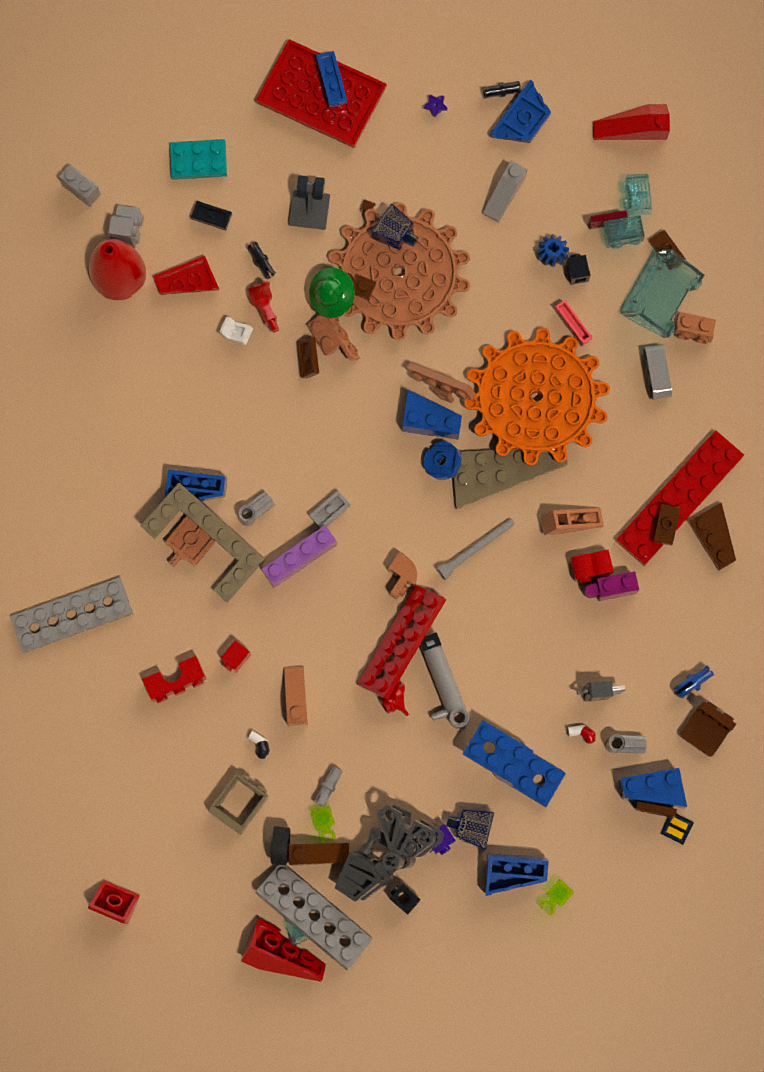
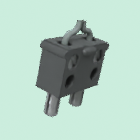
M612 681L587 683L583 687V691H578L577 695H584L585 702L608 700L614 695L625 692V689H621L625 688V685L613 686Z

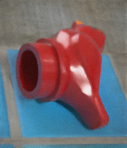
M397 683L388 700H380L387 714L399 710L405 716L409 715L404 706V683Z

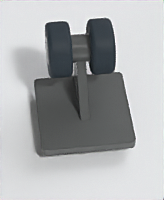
M299 175L297 190L293 191L290 226L326 229L330 194L324 193V178L316 177L315 182H308V176Z

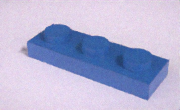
M330 51L316 55L329 107L347 104V97L335 52Z

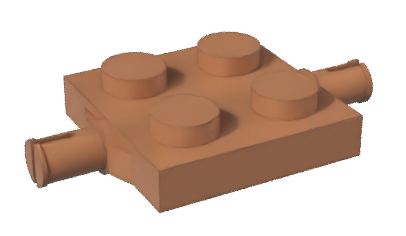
M186 516L165 541V544L173 549L175 553L168 563L175 567L180 559H183L195 567L216 541Z

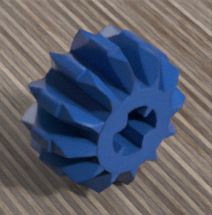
M553 234L550 239L545 236L543 238L544 242H539L538 246L540 248L537 249V254H540V261L546 260L545 265L551 262L553 267H555L556 262L561 265L563 259L566 260L568 257L566 253L569 252V247H566V240L561 241V236L554 239Z

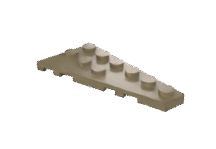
M517 448L512 449L506 456H499L496 450L461 452V466L458 474L454 477L456 509L517 486L522 482L532 480L540 475L565 467L568 464L567 459L561 463L557 462L551 453L544 451L539 455L538 462L533 466H529L524 462L523 451Z

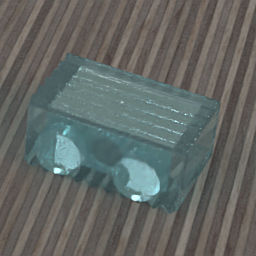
M627 175L625 182H622V192L626 193L624 210H627L628 216L651 214L652 203L649 175Z
M640 215L603 222L602 228L607 248L618 249L625 244L635 246L644 240L645 233Z

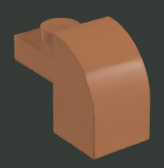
M399 552L388 567V572L399 578L390 592V596L398 599L399 596H404L409 588L406 586L407 584L414 588L417 582L415 564Z

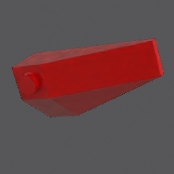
M647 104L593 122L594 140H667L670 133V114L667 104Z
M259 918L256 920L244 947L241 962L259 970L319 982L323 980L326 964L308 950L303 951L296 946V941L283 936L280 933L281 930L275 925Z

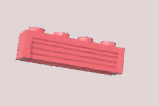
M566 300L555 307V311L581 346L592 340V335Z

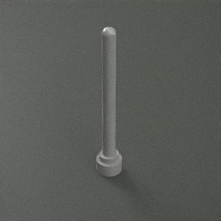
M512 519L507 520L450 563H442L436 567L439 575L444 580L449 578L453 569L514 525V521Z

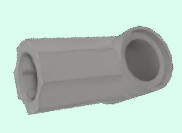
M263 492L249 504L239 509L240 523L244 526L253 525L255 520L275 506V503L266 492ZM245 512H250L252 517L245 519L242 515Z
M614 734L606 740L605 746L610 753H645L646 737ZM612 739H617L620 742L619 749H615L612 746Z

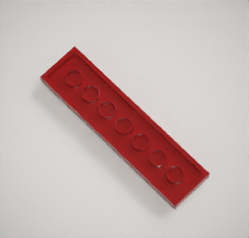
M715 430L616 539V542L645 566L664 545L653 542L661 504L680 508L676 527L677 531L744 457V454Z

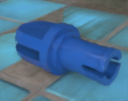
M706 665L696 674L686 675L687 679L680 683L674 689V692H679L689 684L691 686L678 695L679 698H684L694 690L698 692L701 689V684L714 676L713 671H710V667Z

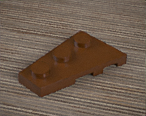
M722 502L688 522L718 571L736 561Z

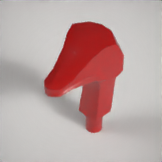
M265 281L251 286L248 289L251 304L258 310L265 325H269L273 333L278 332L277 317L269 303L272 300L270 283Z

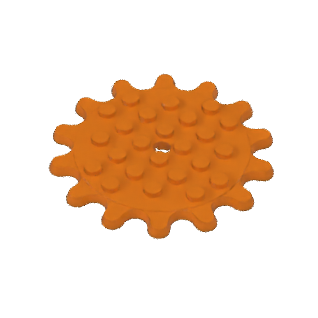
M547 328L538 329L536 337L532 341H525L519 332L511 331L507 336L509 345L505 350H498L491 345L484 347L482 353L488 361V366L483 370H469L467 377L469 381L478 385L479 391L473 400L466 398L464 405L469 410H477L482 413L483 418L481 422L476 424L474 428L475 434L478 436L495 434L499 439L496 446V453L499 456H506L512 449L517 448L523 451L524 462L529 466H533L538 462L539 455L545 451L551 453L555 461L561 463L566 461L568 457L566 447L569 443L575 442L582 447H589L592 444L593 440L587 432V425L594 422L600 424L606 422L607 413L596 406V399L607 395L610 387L605 382H596L592 379L591 374L593 370L598 368L599 359L595 356L585 359L578 358L575 354L578 346V341L575 337H567L563 343L554 344L550 339V331ZM534 393L541 394L542 399L536 402L532 398V395Z

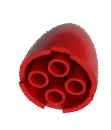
M106 239L100 242L91 254L89 274L93 286L105 298L125 300L132 297L133 294L143 287L146 280V267L141 255L132 245L120 239Z

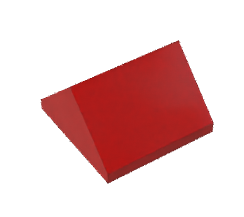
M104 880L90 902L88 909L123 924H129L140 895Z

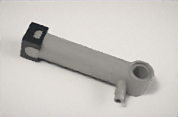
M435 632L425 636L420 644L445 707L444 710L436 712L431 717L435 721L448 716L450 724L454 728L462 729L468 724L469 713L463 703L438 634ZM462 714L465 718L464 722H455L454 715Z

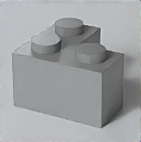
M117 205L116 216H111L108 232L110 239L123 240L136 248V243L139 244L141 236L139 227L143 226L144 215L141 214L140 208Z

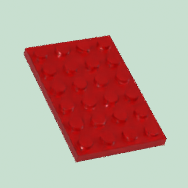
M289 39L261 89L256 103L355 148L387 84L337 61L347 97V104L330 108L316 55L321 53Z

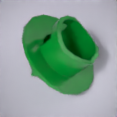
M330 267L322 269L314 276L309 289L310 303L321 316L327 318L340 317L353 304L355 296L354 283L345 271Z

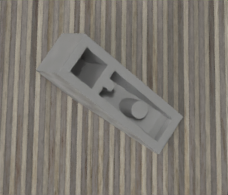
M513 161L509 163L483 211L485 216L499 223L526 178V168Z

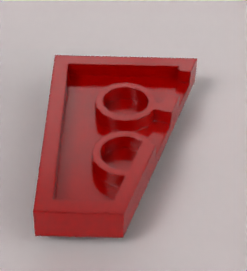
M205 256L153 276L161 295L219 291Z

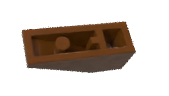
M349 843L289 845L290 866L345 863L349 855Z

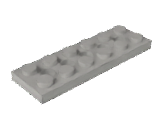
M119 577L10 617L22 653H26L132 615L133 612L122 580ZM105 598H113L114 603L111 607L103 605ZM88 604L95 605V611L91 614L85 612V607ZM71 610L77 612V617L74 620L67 619V613ZM52 617L59 619V623L55 627L49 626V619ZM35 623L40 624V631L38 633H31L30 627Z
M278 865L255 892L256 895L346 971L372 941L369 935L285 865ZM286 886L289 891L288 894H280L278 887ZM301 899L304 906L302 908L295 907L293 900ZM309 912H317L319 919L317 921L311 920ZM324 925H332L334 927V933H326L324 930ZM341 937H346L349 940L350 944L348 947H343L340 944L339 939Z

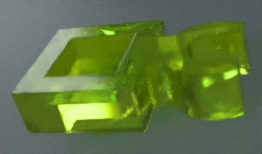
M326 806L312 810L311 813L316 831L322 829V842H326L325 835L328 833L332 835L333 840H336L334 831L330 829L331 826L335 825L331 807Z
M558 879L546 893L550 899L543 901L540 908L542 909L546 904L550 905L551 910L548 912L550 916L555 912V905L558 904L562 907L573 895L574 891L562 880Z

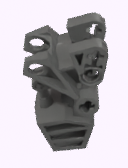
M386 805L377 812L382 829H371L369 831L370 837L362 845L361 849L349 853L335 889L355 902L360 899L366 900L396 879L393 874L398 869L412 867L415 864L416 857L426 855L441 844L444 836L443 831L426 820H421L420 822L414 820L412 826H410L411 812L397 805L392 807ZM384 812L386 814L387 821L383 818ZM376 841L389 849V852L383 856L382 860L370 855Z

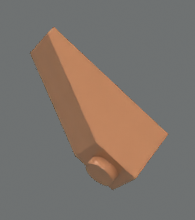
M600 508L553 510L541 516L544 535L564 534L604 526Z
M304 666L284 668L288 726L308 725Z

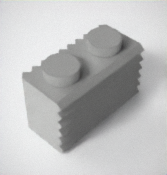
M68 165L59 176L62 186L88 206H91L101 195L99 187L72 165Z

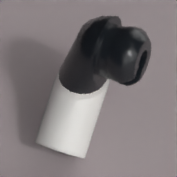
M252 731L248 739L257 744V757L265 759L270 751L268 740Z

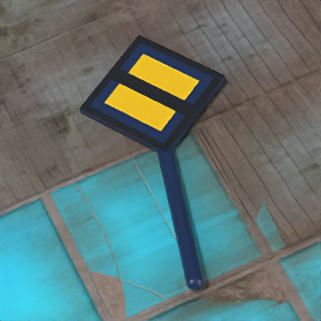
M676 814L674 818L668 817L660 834L684 845L694 822Z

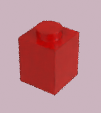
M234 640L220 657L223 661L221 665L231 672L233 669L237 673L251 656V653Z

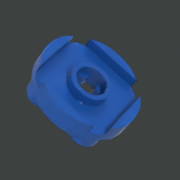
M437 442L431 450H427L424 456L425 469L437 480H447L456 477L462 462L460 450L449 442ZM445 456L446 462L442 465L439 463V460H442Z

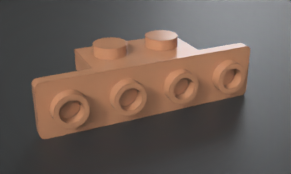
M319 315L307 324L326 356H330L341 347L349 360H358L360 358L358 349L348 339V333L340 326L338 317L327 318Z

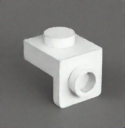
M226 317L221 326L220 334L228 341L246 345L253 328L250 325L235 322L231 317Z

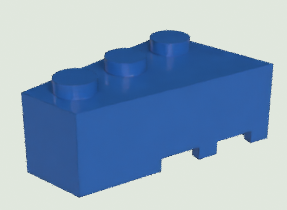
M408 390L402 432L459 440L461 415Z
M168 470L165 497L180 483L200 502L226 496L228 478L226 476Z
M679 768L629 776L618 780L623 800L683 809L687 807Z
M488 853L485 896L546 882L548 877V859Z

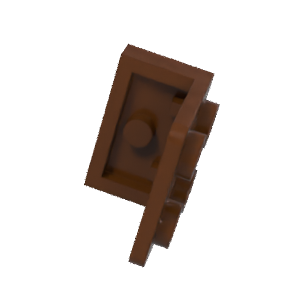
M703 701L681 731L680 737L705 755L712 757L728 733L734 729L736 723L733 722V717L727 713L722 714L717 711V707L709 701L707 703Z

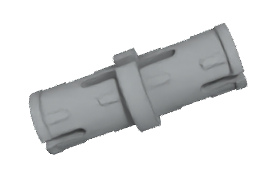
M331 766L326 779L320 784V791L313 802L322 807L326 806L331 793L336 789L335 786L338 779L343 773L341 770Z

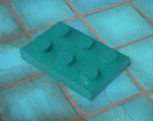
M225 139L170 143L172 180L227 177Z

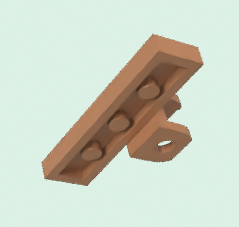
M412 362L407 366L414 380L418 382L421 380L425 381L429 386L434 387V393L444 401L452 403L454 401L451 396L452 393H455L461 399L468 398L470 400H473L476 395L470 385Z

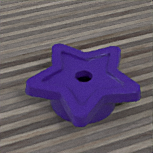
M429 95V103L424 106V109L433 113L434 117L442 111H447L448 108L443 103L445 97L442 95L436 98L433 95Z

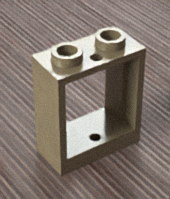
M243 772L240 775L238 773L234 774L208 810V812L239 835H242L269 797L265 794L267 792L265 788L259 784L255 787L250 783L251 778ZM238 781L261 797L241 825L218 809Z

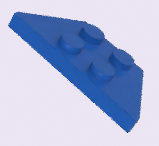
M531 79L490 133V137L530 143L547 121L551 111L543 102L541 94L537 92Z

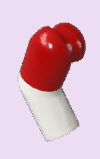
M586 725L568 727L569 737L581 735L585 738L586 743L592 744L595 742V732Z

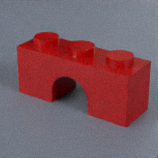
M197 656L178 663L181 675L174 682L166 681L160 671L142 679L153 703L164 702L168 699L167 696L175 694V696L186 692L185 689L190 686L195 688L204 684L203 681L207 678Z

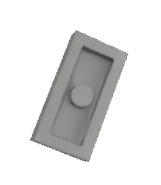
M336 491L314 510L309 517L319 528H322L324 525L327 527L351 505L339 491Z

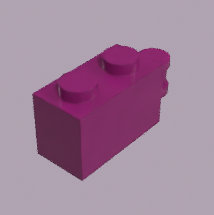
M636 572L598 578L595 584L586 587L584 595L587 598L598 597L599 601L637 594L639 586Z

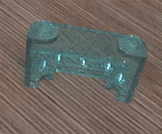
M672 249L655 252L648 260L621 306L620 313L662 338H669L675 331V323L671 321L688 291L697 290L701 286L705 275Z

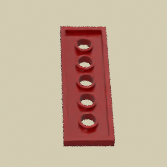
M415 585L357 682V685L388 700L446 599ZM424 605V609L418 612V609ZM414 622V626L408 629L409 625ZM405 638L403 644L398 645L400 640ZM395 655L393 661L389 662L390 657ZM385 672V675L379 679L380 674Z

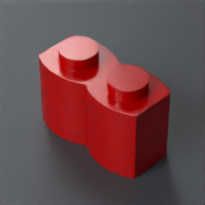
M609 549L574 556L570 559L575 582L580 581V584L589 583L592 578L608 577L614 573Z

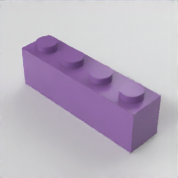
M324 525L263 567L262 571L273 588H275L337 545L336 539L326 525Z

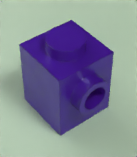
M445 824L439 827L444 833L443 841L431 850L430 853L434 852L435 855L437 853L443 855L451 849L449 845L456 841Z

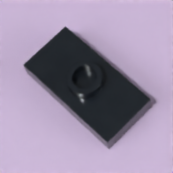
M197 201L191 215V220L226 231L232 217V212Z

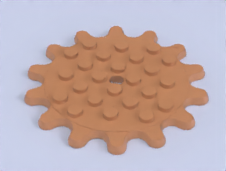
M396 203L393 206V214L396 217L403 218L402 221L397 222L409 220L411 223L408 226L410 228L409 235L407 234L404 239L401 238L402 235L399 236V247H394L393 243H387V240L380 238V236L378 239H375L374 236L378 231L374 232L373 230L377 225H380V229L382 225L378 223L382 217L377 210L371 208L365 212V219L367 221L365 228L356 229L350 225L343 228L342 235L347 239L349 245L343 251H332L329 254V259L332 263L339 265L343 271L350 273L356 280L361 275L376 281V286L370 300L355 295L353 304L343 315L349 317L355 313H362L366 318L364 331L367 334H374L380 326L388 325L392 330L393 338L400 341L406 337V330L411 325L418 326L424 334L428 335L434 331L435 326L432 319L435 314L442 313L447 317H454L457 314V307L452 303L451 295L454 292H466L470 288L469 281L457 274L459 266L469 262L470 255L466 251H454L451 248V242L457 236V229L455 227L448 226L442 230L435 229L433 226L435 218L433 210L425 209L419 217L412 218L407 214L405 204ZM389 222V225H388V223H387V224L385 223L384 225H387L388 227H389V226L391 227L392 224H393V222ZM411 234L418 237L414 244L408 241ZM402 268L405 271L404 275L396 276L394 273L395 269Z

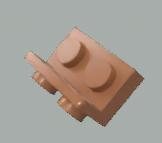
M679 312L674 335L683 340L690 338L702 344L711 343L714 337L716 320Z

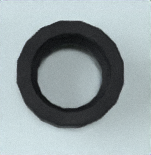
M274 827L271 845V864L287 865L291 833L289 827Z

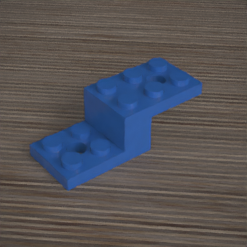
M483 720L462 754L495 774V778L545 808L566 774L533 754L532 749ZM487 742L493 743L495 746L494 752H485L484 744ZM534 776H543L544 784L541 786L535 785L533 781Z

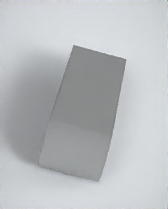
M664 345L644 347V361L652 400L672 397Z

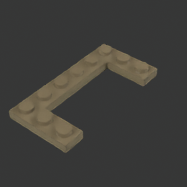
M178 483L140 527L155 539L177 513L182 511L237 560L233 567L213 588V591L228 603L263 563L265 558L184 486Z

